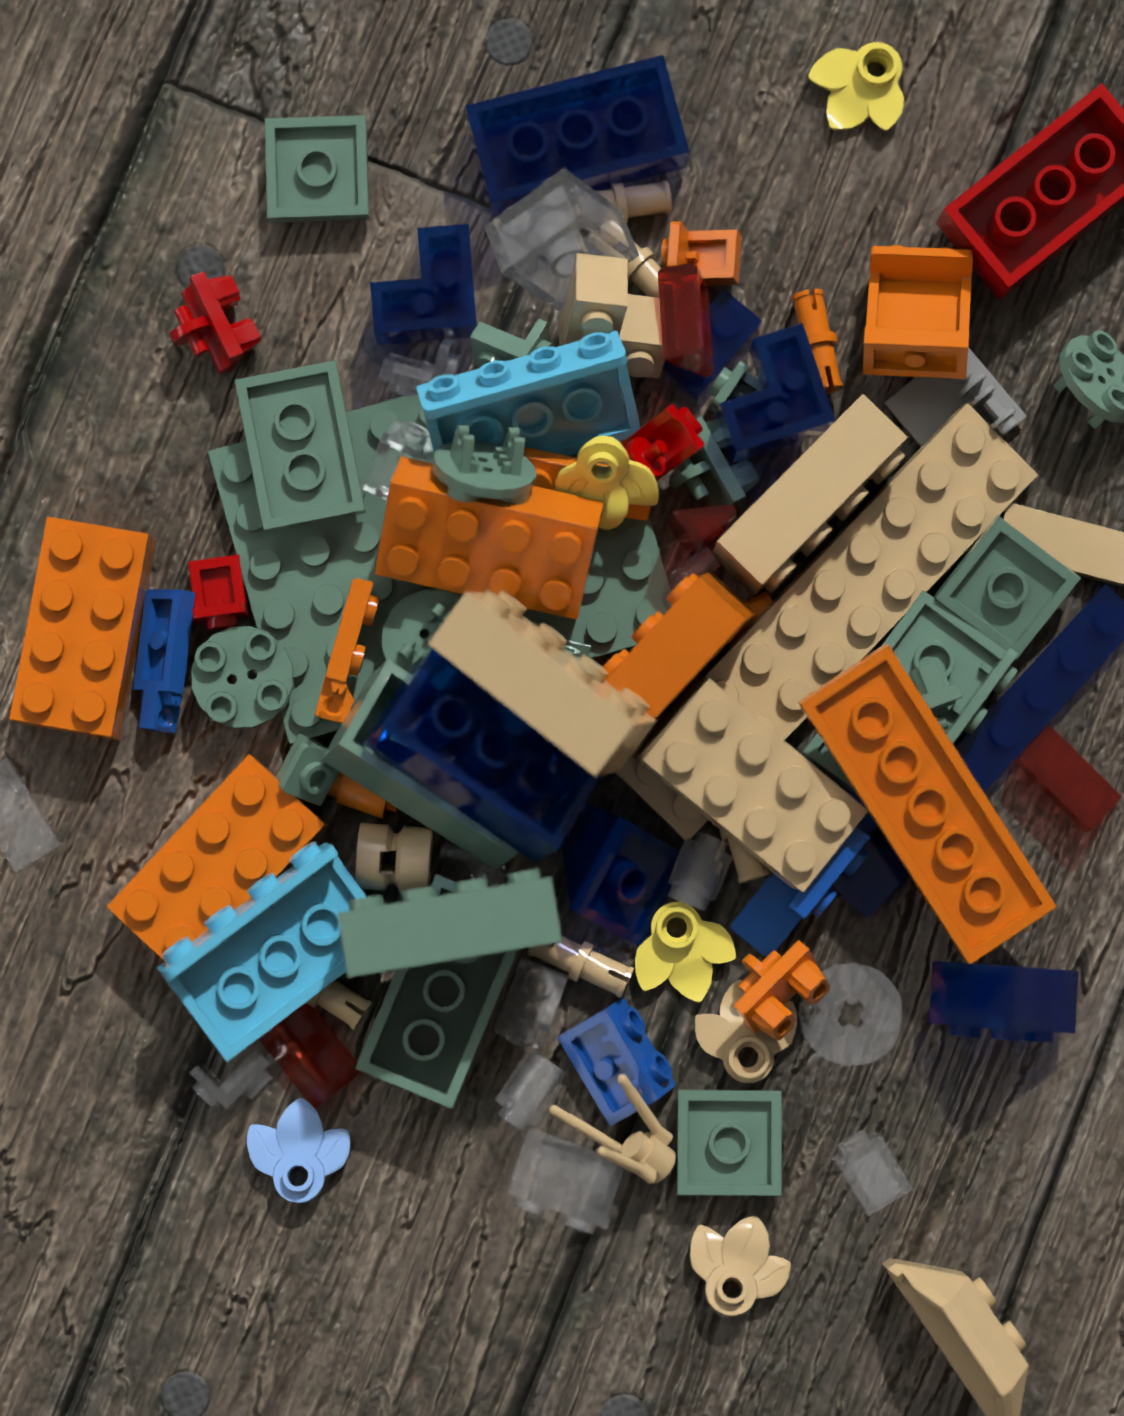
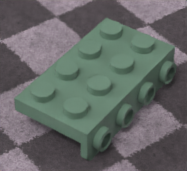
M924 590L881 645L887 644L891 647L907 674L917 667L937 661L946 675L949 685L958 682L963 697L957 699L953 705L932 712L935 717L945 716L948 729L944 730L952 744L962 731L968 735L973 733L988 712V710L981 706L992 690L1000 695L1018 671L1011 665L1018 655L1016 651L1011 648L1005 651ZM816 733L801 755L859 797L819 734Z

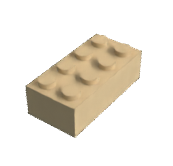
M862 394L717 540L712 555L754 596L764 587L772 594L791 575L792 570L797 566L792 559L799 552L807 558L828 537V534L833 530L828 524L830 520L836 515L843 522L863 502V499L869 493L864 486L870 480L879 486L895 470L899 462L905 457L899 449L908 437Z
M489 590L485 593L465 592L428 644L594 776L620 771L657 722L646 713L650 707L649 704L628 688L624 687L619 692L604 680L608 672L591 658L583 655L579 660L563 648L567 640L556 630L544 623L537 627L522 616L526 608L511 595L503 591L496 595Z
M697 677L633 757L784 883L801 892L806 890L868 812L865 807L710 678Z

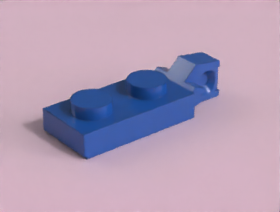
M148 589L145 591L133 690L140 691L142 704L139 722L140 729L175 733L181 710L179 706L183 698L181 694H183L187 670L195 592L171 589Z

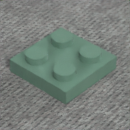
M366 115L265 118L267 219L269 223L370 219Z
M997 514L934 596L938 601L1005 651L1008 648L1018 653L1017 659L1081 578Z
M677 1089V1195L782 1196V1091Z

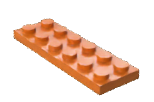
M884 644L798 701V704L958 951L969 965L1057 907L889 645Z

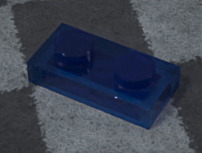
M723 289L666 355L661 372L697 401L724 367L727 366L761 326L762 320Z

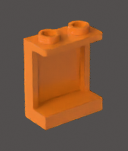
M900 245L871 247L867 318L864 332L863 375L966 379L973 267L972 250L951 247H904Z

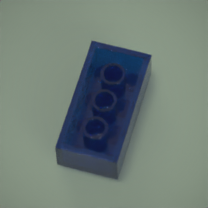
M664 55L465 105L467 124L492 218L567 199V195L570 193L579 194L610 188L614 183L626 184L687 168L690 152Z
M433 647L415 661L363 743L535 864L558 850L602 776H594Z

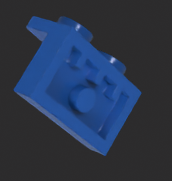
M625 998L615 1001L602 1011L557 1037L609 1126L637 1112L618 1083L617 1078L619 1075L624 1074L628 1077L647 1106L660 1099L675 1087L672 1069L668 1060L662 1053L655 1050L645 1033L646 1028L643 1018L635 1008L629 1006Z

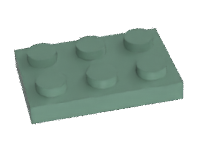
M336 360L236 379V391L264 532L267 533L366 513Z

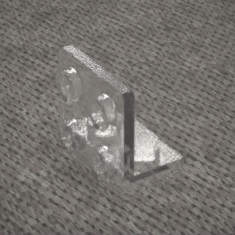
M529 1127L511 1176L507 1193L516 1196L514 1205L518 1208L541 1216L544 1215L546 1208L564 1214V1224L593 1234L596 1226L603 1229L608 1228L610 1222L609 1211L624 1168L600 1157L596 1150Z

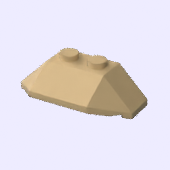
M894 1258L884 1261L882 1265L984 1415L1020 1416L1029 1366L1020 1352L1028 1346L1010 1321L1003 1325L1000 1324L990 1309L998 1302L983 1280L979 1277L972 1282L962 1271Z

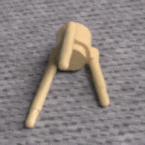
M624 1074L618 1076V1083L650 1129V1133L636 1131L621 1144L560 1107L552 1105L549 1108L551 1115L600 1144L601 1147L597 1149V1154L600 1157L638 1175L648 1184L662 1181L674 1166L675 1152L668 1146L673 1135L660 1125L641 1095Z

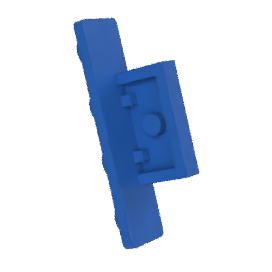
M843 785L841 786V788L845 792H847L851 797H853L857 802H859L863 807H865V805L859 797H857ZM866 813L804 892L789 887L774 873H771L731 923V930L764 957H767L773 950L776 951L799 921L805 919L810 912L819 917L837 894L830 887L840 874L844 872L851 877L869 855V852L862 847L870 838L868 835L877 825L870 813Z

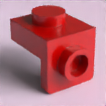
M239 554L188 561L192 592H195L194 608L192 609L193 620L198 624L206 623L207 630L214 631L237 627L238 618L249 617Z

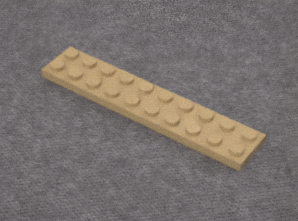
M968 403L962 404L778 595L773 603L703 673L701 678H710L768 728L785 740L807 717L798 701L862 660L906 614L923 590L927 592L987 529L997 514L1000 516L1038 474L995 430L990 428V425ZM676 702L654 724L621 770L615 773L684 841L688 842L708 819L633 758L677 704Z

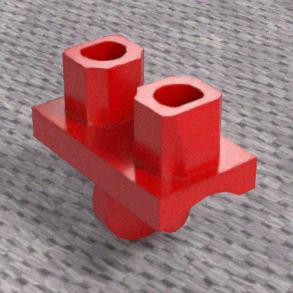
M204 271L192 275L189 278L191 284L181 292L186 305L174 310L180 325L169 333V337L175 346L189 343L195 357L209 352L220 375L233 370L240 357L257 348L261 341V336L254 321L250 318L230 325L224 314V310L237 306L241 300L239 290L231 275L211 278L209 280Z
M671 404L621 442L628 453L629 460L647 466L654 474L656 481L705 445L698 436L703 431L702 425L688 408L683 406L678 410L674 404Z

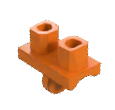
M798 940L783 956L773 950L762 962L751 954H748L741 961L750 974L738 985V988L744 995L733 1006L744 1019V1025L754 1034L761 1029L771 1037L781 1040L794 1027L796 1022L793 1013L784 1005L796 993L810 1005L816 1004L830 991L831 987L820 971L810 949Z

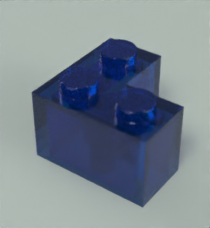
M469 224L417 228L421 278L370 282L373 327L377 345L470 338L477 326Z
M803 323L753 338L749 352L762 390L720 403L717 417L733 463L821 435L835 422Z
M933 961L929 1023L950 1025L949 1035L981 1037V1028L992 1029L991 1039L1054 1042V1032L1075 1033L1079 971L984 964L969 965L968 963Z

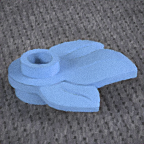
M299 1098L283 1112L276 1129L264 1125H251L247 1134V1147L253 1165L259 1171L273 1177L274 1186L284 1199L293 1203H305L319 1195L324 1187L326 1176L338 1171L346 1163L350 1153V1134L347 1129L324 1131L318 1112L304 1098ZM296 1167H304L308 1172V1179L302 1186H293L289 1179L291 1171Z

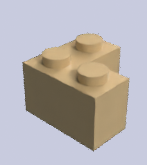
M576 253L560 316L559 346L580 341L591 333H608L617 330L626 351V365L629 375L633 377L659 378L669 348V299L628 294V259Z

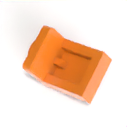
M673 221L670 223L669 238H664L662 242L661 258L663 267L668 269L676 282L682 286L738 285L742 236L737 229L688 231L682 221Z

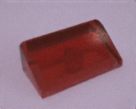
M694 262L662 268L658 271L663 355L672 364L704 377L713 376L714 360L708 286Z
M733 505L677 510L671 513L668 526L690 555H695L731 527L736 516V509Z
M1049 724L1012 760L1085 833L1091 832L1122 797Z
M304 1003L258 1038L314 1109L318 1108L362 1073V1071L355 1069L357 1065L356 1060L317 1010L307 1003Z

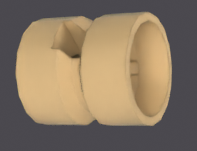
M360 823L355 881L359 887L365 890L385 891L390 884H396L400 892L430 887L433 830L428 827L404 826L399 833H394L390 825ZM396 851L395 866L383 863L384 852Z

